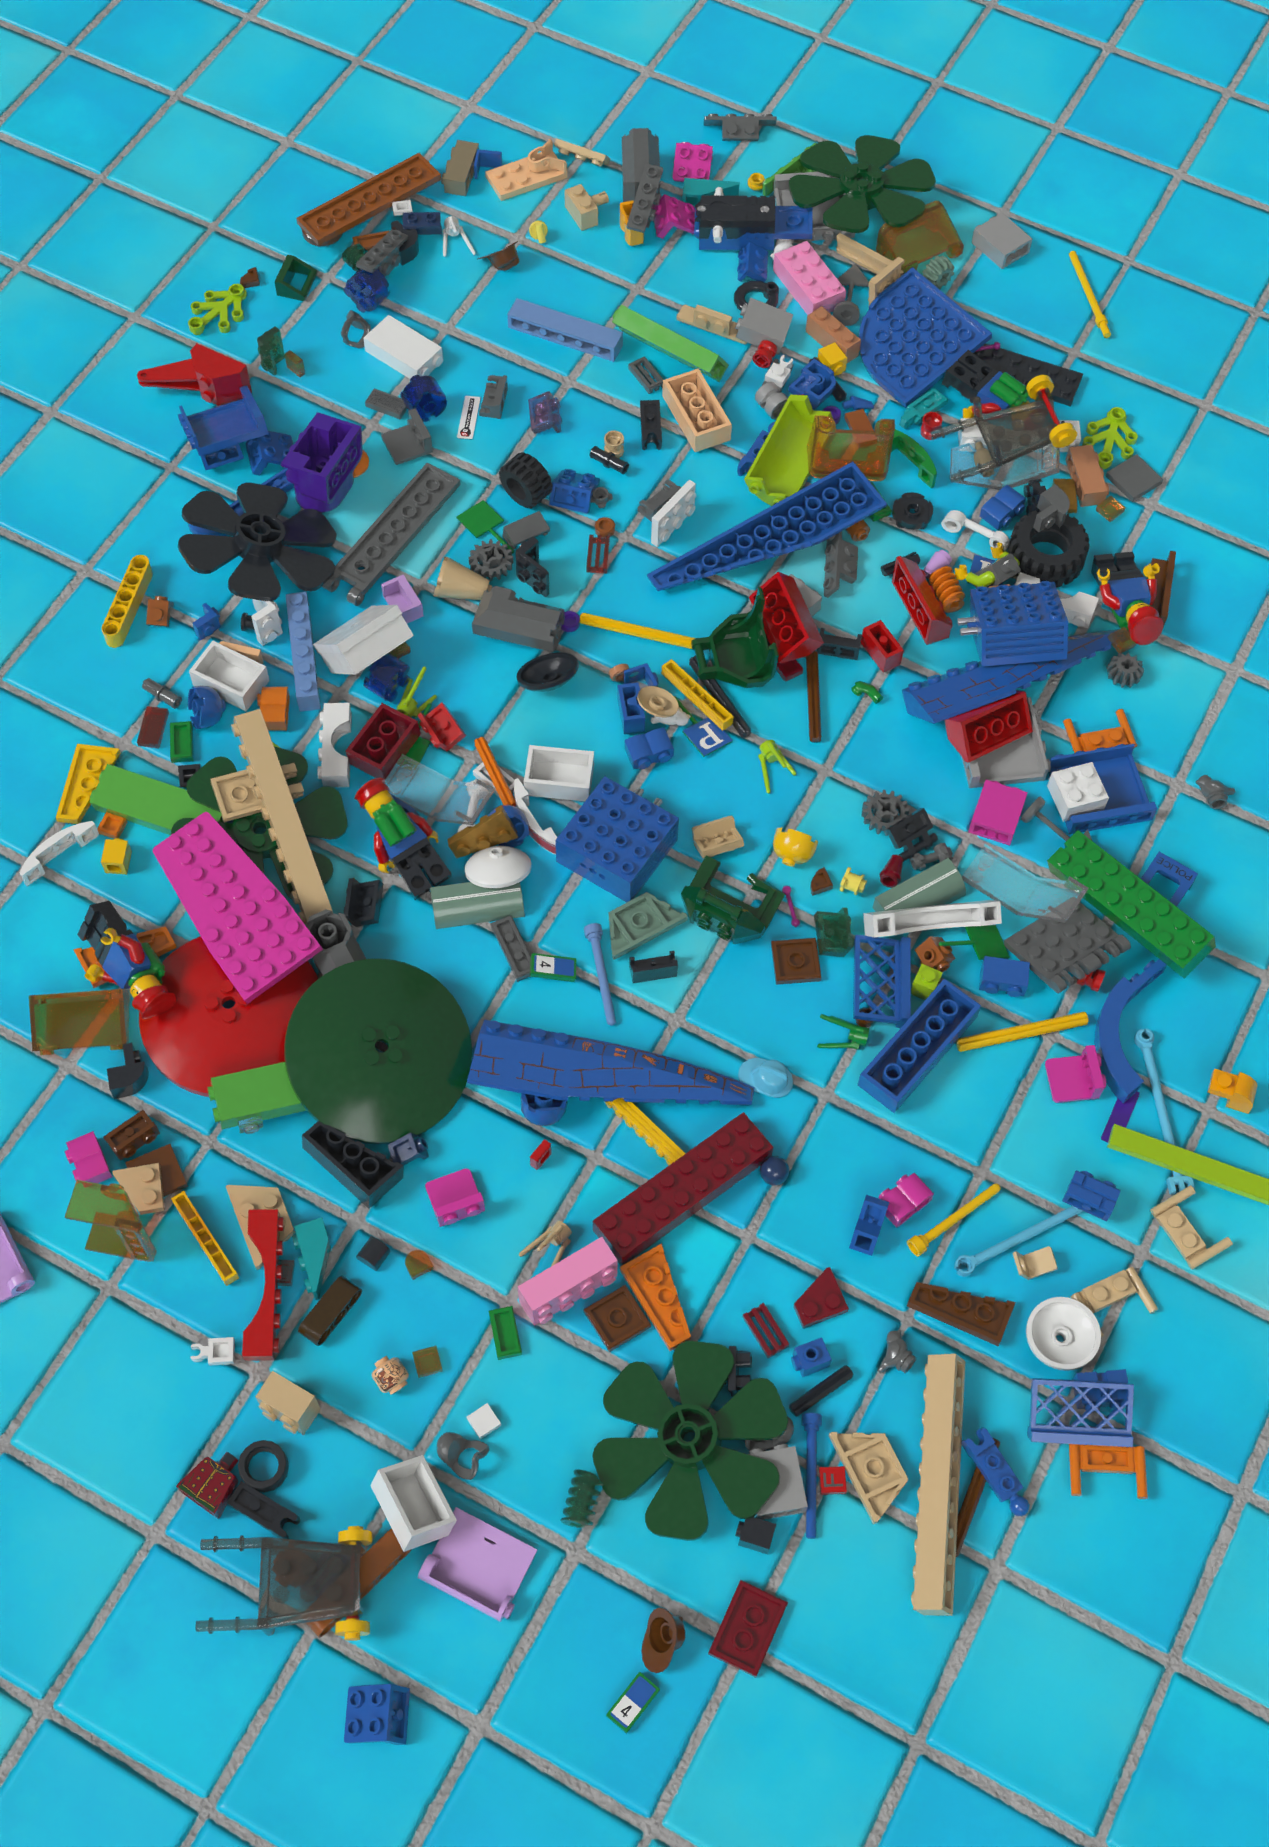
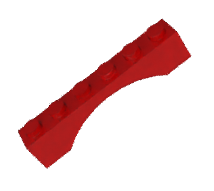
M278 1209L248 1210L247 1234L262 1257L265 1270V1287L260 1307L251 1323L243 1331L242 1357L245 1361L275 1360V1353L280 1351V1339L276 1338V1329H280L281 1315L280 1313L277 1314V1304H281L282 1291L278 1289V1280H282L283 1269L282 1265H278L279 1255H283V1241H279L280 1231H284V1217H280Z

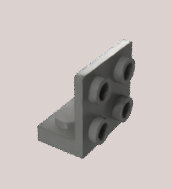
M416 408L408 411L409 420H407L406 426L381 434V438L396 465L433 452L431 436Z

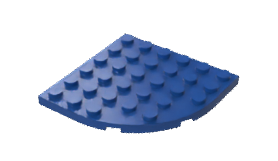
M912 267L882 291L870 304L869 310L863 317L860 325V354L863 364L873 380L906 408L945 376L946 371L967 350L974 353L992 338V333Z

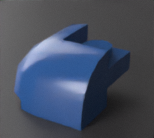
M813 359L802 369L801 376L789 385L788 392L793 395H807L814 410L832 394L836 386L834 372L821 362Z

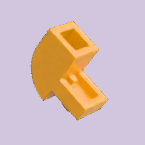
M1214 1069L1207 1092L1227 1098V1108L1249 1114L1253 1108L1258 1085L1252 1077L1242 1072L1237 1076Z

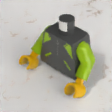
M998 542L996 543L997 548L990 547L992 557L997 559L996 561L976 573H967V566L959 565V569L954 568L956 579H966L967 582L975 585L976 588L996 586L1021 571L1019 560L1013 554L1004 552L1002 543Z

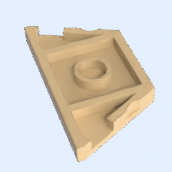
M227 1185L226 1189L256 1270H259L263 1266V1261L257 1247L247 1234L248 1210L278 1209L280 1217H284V1231H280L279 1241H287L295 1233L277 1187Z
M856 1432L852 1434L829 1433V1438L843 1466H845V1470L873 1525L876 1524L909 1480L885 1433H872L870 1435Z

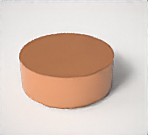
M619 664L609 670L611 680L615 682L624 680V671L630 669L628 664Z

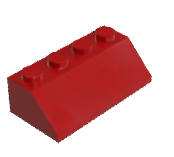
M902 556L896 557L892 584L924 642L928 645L949 638L953 626L950 617L946 616L941 601L937 600L932 585L928 584L924 571L920 570L916 562Z
M777 572L761 586L765 598L763 626L770 645L772 643L777 645L779 652L778 663H785L809 656L824 642L794 578ZM757 590L749 596L752 605H754Z
M1016 690V693L944 720L948 740L965 762L968 763L1033 732L1026 692Z

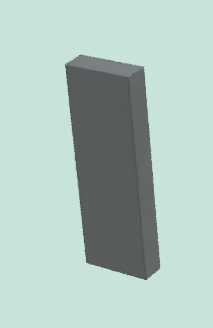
M510 915L490 923L491 929L517 982L530 977L531 955L512 916Z

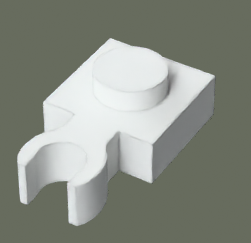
M782 355L780 363H773L766 373L765 381L774 382L778 387L782 388L791 375L790 368L793 364V358L789 362H784L785 355Z
M234 1337L208 1339V1346H202L197 1343L191 1345L192 1350H201L198 1356H190L193 1362H201L208 1358L209 1366L234 1364Z

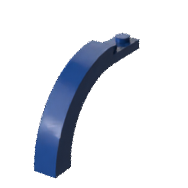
M1160 959L1156 962L1151 960L1144 967L1142 974L1136 973L1130 980L1123 977L1109 993L1096 1023L1094 1044L1096 1053H1099L1101 1056L1100 1070L1105 1075L1107 1085L1123 1104L1139 1091L1144 1080L1131 1067L1122 1050L1119 1038L1120 1016L1125 1006L1164 972L1167 965Z

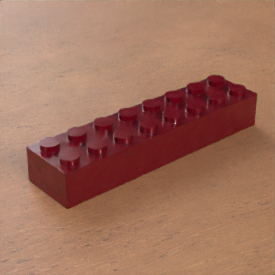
M743 1112L594 1219L593 1231L598 1238L603 1237L618 1263L622 1266L761 1166L765 1159L772 1156L773 1146Z

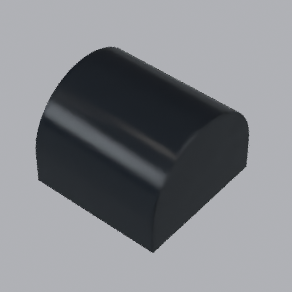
M201 764L178 766L180 787L187 786L191 776L202 768Z
M371 1236L356 1258L377 1271L389 1255L390 1249L382 1241Z

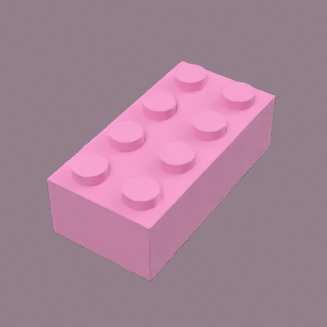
M808 241L774 254V273L807 315L821 306L831 313L838 303L845 301L846 289Z
M600 1237L517 1286L519 1302L534 1326L538 1323L545 1324L558 1311H567L574 1305L575 1301L580 1298L587 1299L595 1293V1289L602 1285L606 1287L616 1280L615 1277H617L618 1260L603 1237Z

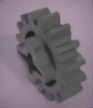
M490 539L488 544L481 541L482 546L474 545L475 550L470 551L469 557L470 570L484 578L489 577L490 581H493V577L500 580V575L507 576V570H512V550L507 549V544L501 546L499 540L494 544L492 539Z
M883 790L880 795L875 791L874 796H867V801L863 803L861 814L864 817L863 823H870V831L876 828L877 834L884 831L885 835L888 836L886 829L909 815L910 809L906 808L907 801L901 802L902 795L895 797L894 791L887 794L886 790Z

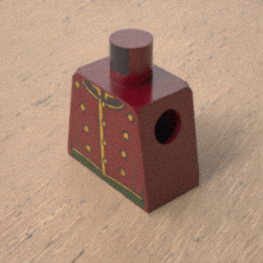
M226 1452L218 1463L207 1456L176 1487L190 1500L219 1519L227 1505V1501L238 1485L236 1476L230 1472L239 1460L229 1452Z

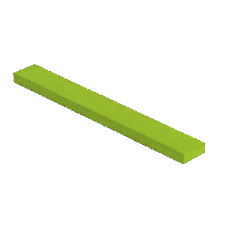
M1116 1124L1111 1129L1107 1145L1110 1149L1269 1205V1179Z

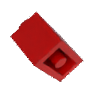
M881 620L863 628L861 644L883 673L901 665L904 650Z

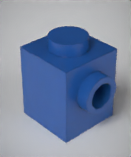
M822 1337L795 1347L793 1357H791L795 1371H800L802 1377L830 1367L832 1361Z

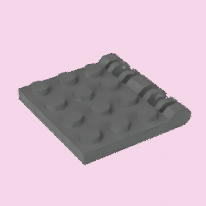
M1075 897L1004 940L1005 947L1020 961L1030 962L1029 969L1056 993H1060L1074 984V980L1068 972L1078 978V980H1081L1085 977V974L1089 975L1100 968L1102 964L1108 963L1109 957L1104 950L1116 958L1120 953H1124L1131 948L1127 938L1123 935H1118Z

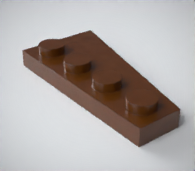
M916 1282L907 1306L999 1346L1016 1302L1008 1300L1007 1302L996 1301L993 1297L985 1296L981 1298L972 1296L969 1292L961 1291L957 1293L948 1291V1288Z

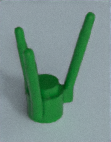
M820 1015L821 1019L850 1029L848 1040H852V1042L818 1044V1048L859 1049V1045H866L869 1028L854 1025L834 1016Z

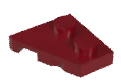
M830 1267L823 1271L793 1306L803 1329L844 1314L849 1310Z

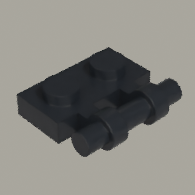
M919 808L886 829L895 849L904 847V852L899 854L903 858V862L914 857V854L921 850L929 849L938 840L935 833L931 835L927 833L928 830L933 828V825L924 808ZM919 837V842L913 845L911 841Z

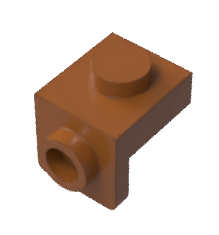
M155 596V600L148 599L146 624L169 627L170 607H173V602L168 601V597Z

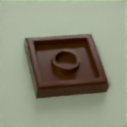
M816 938L771 941L776 985L821 981Z
M171 1144L125 1162L127 1168L159 1163L161 1167L163 1197L188 1187Z
M626 1285L583 1309L608 1352L613 1351L651 1328V1324Z

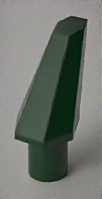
M753 873L747 877V880L753 885L752 890L767 894L770 887L778 890L766 880L758 879Z

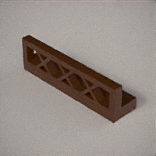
M1175 551L1169 552L1167 560L1152 558L1150 562L1151 566L1157 563L1160 567V571L1154 575L1155 579H1157V596L1151 607L1158 611L1159 617L1163 620V628L1168 617L1176 558Z

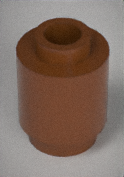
M863 519L848 527L846 531L853 541H863L868 537L870 528Z

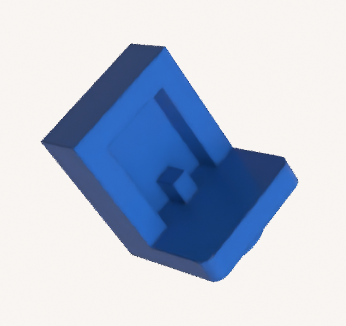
M207 603L202 605L205 615L192 623L195 634L200 640L212 635L214 631L221 627L219 612L214 607L211 608Z

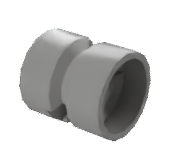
M767 382L758 389L755 394V400L772 419L776 420L788 397L784 393H780L779 387L774 382Z

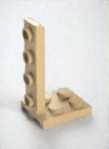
M841 233L837 235L838 254L877 274L871 278L868 285V302L870 306L882 291L904 274V271L901 270L904 259L897 257L892 261Z

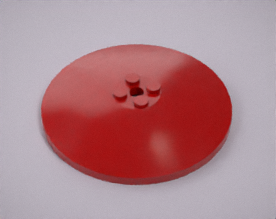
M201 936L180 946L162 962L165 966V973L161 985L166 986L169 992L174 993L177 1001L170 1010L152 1018L142 1019L141 1012L139 1011V1027L143 1044L150 1059L167 1079L191 1093L209 1097L207 1087L211 1086V1078L285 1062V1035L293 1010L306 990L318 980L313 967L308 961L248 1004L212 956ZM226 1001H235V1005L232 1008L227 1009L223 1007Z

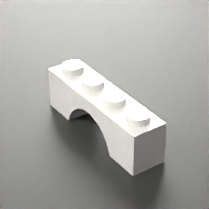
M1020 572L1015 585L1020 583L1036 584L1040 583V579ZM1078 592L1073 597L1060 599L1068 623L1088 629L1099 598Z
M324 703V712H320V724L323 725V730H319V742L322 743V748L318 749L319 761H322V764L318 766V779H322L323 786L350 787L348 757L339 754L334 749L338 739L351 733L352 713L350 703Z

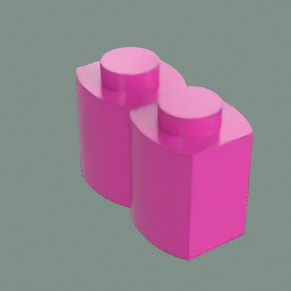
M94 1131L66 1142L68 1150L65 1151L69 1163H74L76 1167L72 1172L77 1184L82 1182L86 1189L112 1177Z
M915 1173L910 1176L907 1174L902 1176L896 1183L897 1187L892 1190L887 1188L878 1197L889 1202L885 1216L896 1228L932 1200L934 1193Z

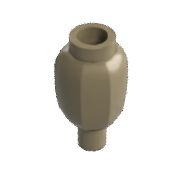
M982 442L975 443L976 452L974 453L977 471L983 477H990L994 474L996 467L993 456L988 449L983 447Z

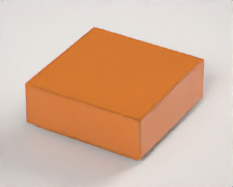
M106 812L97 830L101 835L113 839L119 838L128 822L126 818Z

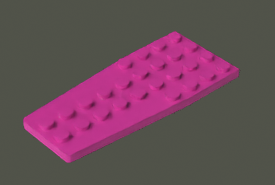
M208 812L202 813L153 848L156 859L208 950L247 1004L323 950L286 898Z

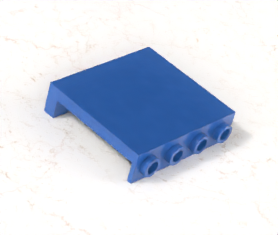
M248 386L240 387L243 399L186 416L182 405L179 406L181 414H178L179 421L192 450L196 449L199 456L269 434L264 416Z
M1119 744L1110 748L1101 747L1092 751H1078L1074 754H1059L1051 757L1049 776L1055 771L1093 762L1109 797L1103 811L1073 815L1070 817V820L1065 821L1069 834H1074L1077 830L1086 832L1087 830L1092 831L1153 820L1157 807L1155 802L1149 803L1132 756L1134 744Z

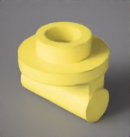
M540 220L534 221L529 227L531 237L536 240L538 239L539 243L546 242L547 225Z

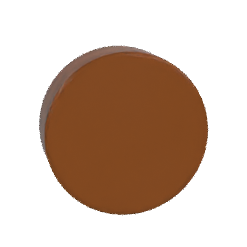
M603 517L595 522V533L599 537L608 538L614 534L615 523L612 519Z

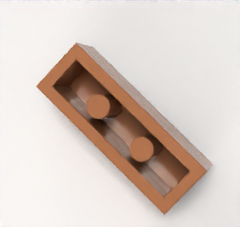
M821 306L807 315L806 333L820 345L825 347L835 342L846 355L847 363L859 356L861 339Z
M1093 445L1069 447L1065 461L1071 479L1074 480L1080 507L1104 504L1106 496L1109 494V486L1104 481V472L1098 463V453L1094 451Z

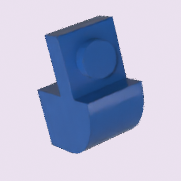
M866 1195L849 1246L850 1249L872 1256L889 1202Z

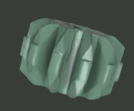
M937 255L934 260L931 259L930 263L926 265V269L923 270V276L938 289H941L943 285L946 286L947 282L951 281L950 278L954 275L955 267L947 257L943 255L939 257Z

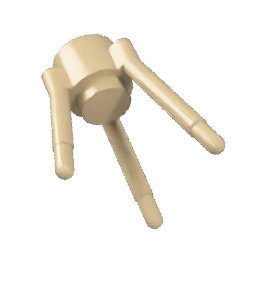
M557 1221L541 1236L525 1247L519 1253V1256H524L540 1242L542 1243L537 1247V1251H541L549 1243L555 1246L561 1244L551 1265L553 1266L560 1261L566 1247L570 1244L571 1241L568 1237L572 1234V1231L565 1223Z

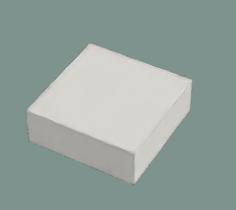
M488 1403L466 1417L480 1440L501 1426L500 1421Z

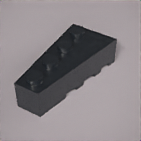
M318 1121L302 1134V1148L368 1209L403 1179L404 1165L388 1160L385 1155L379 1152L375 1153L366 1148L365 1144L351 1140L346 1137V1134L330 1125Z

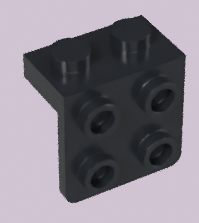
M532 536L528 541H524L516 550V575L521 582L531 586L537 594L547 597L549 595V572L539 564V541Z

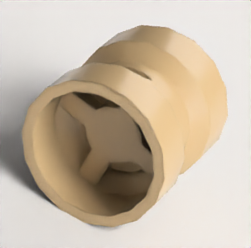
M616 430L607 432L604 437V451L612 452L617 458H620L624 453V436Z

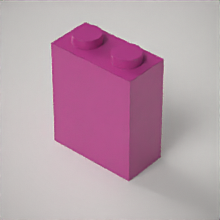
M986 779L968 833L1010 846L1028 792Z

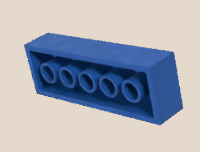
M944 979L863 1070L859 1077L858 1086L895 1113L956 1043L957 1039L975 1021L981 1005Z

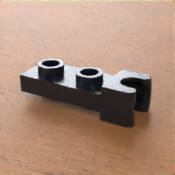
M640 400L642 449L646 450L648 443H655L656 448L660 450L662 448L660 400Z
M242 1481L227 1501L228 1506L285 1542L289 1540V1536L283 1530V1525L287 1522L295 1525L300 1523L298 1515Z

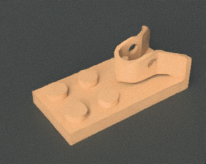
M548 139L543 146L532 150L528 157L485 171V176L499 199L503 201L566 179L567 163L557 158L553 152V142L551 139Z

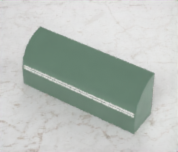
M947 858L876 896L873 909L875 912L950 904L965 896L966 888L961 874L952 861Z
M471 882L430 887L436 929L497 921L510 915L512 918L525 917L520 882L503 888H485Z

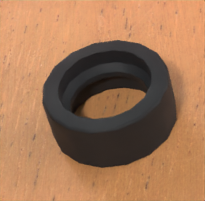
M261 1440L253 1442L244 1449L240 1455L238 1469L241 1478L247 1485L259 1492L265 1493L273 1491L282 1485L287 1477L289 1465L288 1459L279 1445L272 1441ZM260 1452H270L276 1456L279 1464L278 1471L274 1477L266 1481H258L252 1478L248 1468L252 1457Z

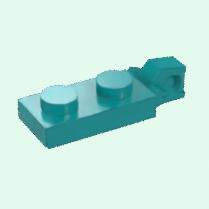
M935 388L931 389L907 406L904 415L901 416L899 425L907 429L913 423L916 425L921 423L926 413L938 411L948 403V399Z

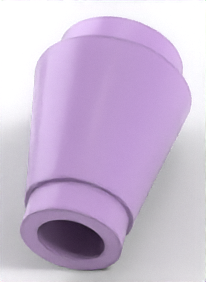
M940 550L933 554L923 569L927 579L937 569L950 566L952 558L946 551Z

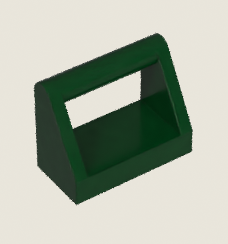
M287 255L275 279L277 296L305 301L318 271L297 257ZM295 273L308 275L301 291L290 285Z

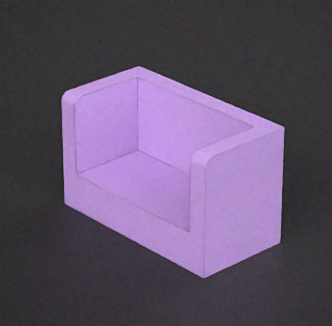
M404 574L381 585L383 597L387 604L398 605L406 623L424 616L422 603Z

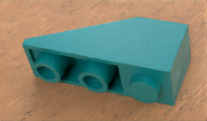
M684 178L682 201L690 203L695 207L702 195H714L717 187L723 189L724 196H739L740 182Z
M322 1217L295 1225L296 1234L292 1235L295 1249L300 1248L302 1256L298 1257L301 1270L307 1271L308 1279H304L308 1294L313 1293L315 1300H318L320 1297L331 1250Z

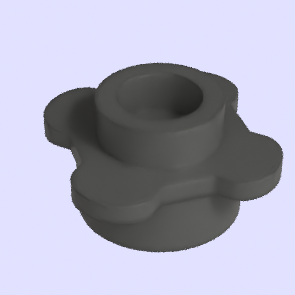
M598 487L593 491L591 503H595L599 508H604L606 503L613 499V496L606 488Z

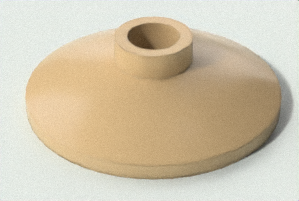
M644 687L637 696L640 706L646 712L657 717H672L679 708L676 698L667 690L659 687Z

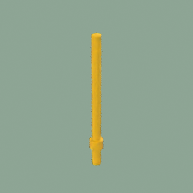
M1071 251L1069 257L1095 315V323L1101 329L1104 338H1109L1111 332L1108 328V320L1101 312L1076 251Z

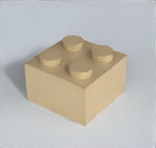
M274 1371L271 1372L255 1396L259 1403L258 1407L263 1411L262 1414L273 1422L278 1419L284 1423L283 1427L293 1434H296L298 1431L304 1435L321 1410L314 1395Z

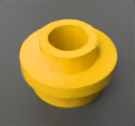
M753 173L748 179V187L756 191L762 190L763 182L765 181L764 176L760 173Z

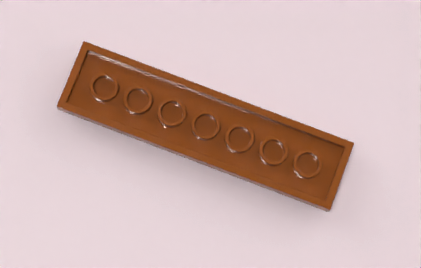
M417 153L297 217V224L320 246L392 207V202L403 201L440 181L441 174L420 153Z

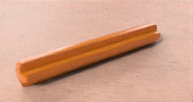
M484 737L476 738L474 741L475 747L503 805L516 806V801Z

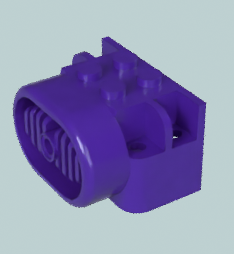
M317 412L306 429L299 434L296 443L291 445L288 454L281 462V466L288 468L286 479L294 484L296 501L303 509H314L324 513L335 509L343 501L353 485L354 469L362 457L361 426Z

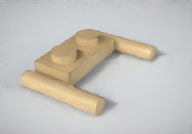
M1190 1185L1153 1207L1150 1211L1186 1260L1190 1269L1193 1270L1232 1246L1233 1243L1229 1237H1226L1210 1248H1206L1204 1241L1179 1206H1176L1196 1193Z
M1134 1267L1122 1270L1071 1296V1299L1081 1302L1092 1313H1095L1138 1293L1150 1314L1158 1310Z

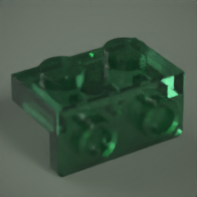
M276 326L257 338L261 366L265 371H269L274 376L277 374L276 364L285 358L281 332Z
M842 908L838 913L817 911L814 914L819 955L845 957L854 946V938L851 935L850 929L851 918L848 916V909Z

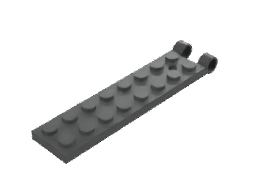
M426 463L335 566L334 574L322 587L330 592H334L338 588L340 580H344L354 586L347 595V601L355 606H359L368 590L460 486V479ZM359 567H365L363 570H358Z

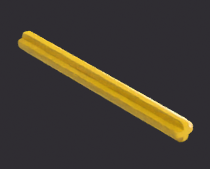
M581 613L580 623L689 649H692L691 641L696 639L587 613Z
M1086 1012L1074 1013L958 1038L956 1045L960 1052L1087 1025L1089 1018Z

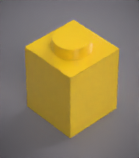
M835 342L818 350L817 358L834 372V376L846 371L847 357Z
M120 838L105 840L101 859L105 873L127 875L132 854L128 841Z

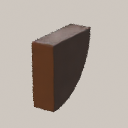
M256 267L249 269L248 273L241 277L240 284L244 288L260 286Z
M825 867L819 869L811 881L810 890L812 896L833 889V884Z

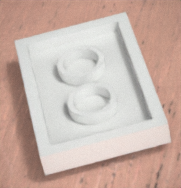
M688 480L652 517L651 543L656 547L662 542H666L675 529L680 528L683 520L694 513L696 483Z

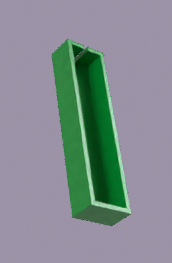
M1079 830L1064 843L1065 849L1060 847L1047 860L1052 874L1184 979L1216 947L1215 936Z

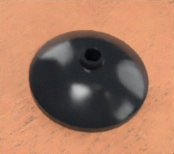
M556 652L545 654L524 664L517 673V681L521 687L530 691L545 692L555 690L574 677L579 668L577 658L570 653Z

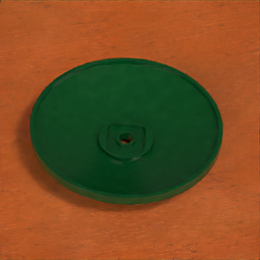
M364 959L334 968L320 977L306 990L293 1010L287 1026L284 1060L286 1072L296 1097L316 1121L330 1125L354 1141L371 1144H389L409 1133L420 1135L426 1132L451 1111L467 1083L472 1063V1041L461 1007L453 995L437 979L427 972L404 962L390 959ZM377 1041H384L388 1046L387 1051L383 1053L378 1052L375 1048V1043Z

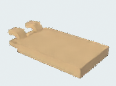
M295 763L281 766L285 779L297 776ZM247 770L211 779V785L224 822L260 813L261 808L264 807L261 799L257 800L253 787L256 784L254 778H249ZM302 783L288 786L292 799L303 796L304 789Z

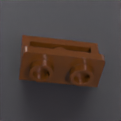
M141 1110L103 1136V1138L121 1161L124 1158L133 1156L137 1149L144 1144L153 1142L160 1132L157 1125L151 1121L145 1111Z

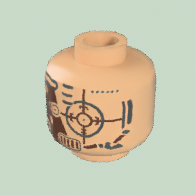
M385 1356L374 1364L376 1369L372 1372V1378L382 1393L389 1392L392 1395L407 1385L406 1380L409 1374L399 1358L393 1357L389 1359Z

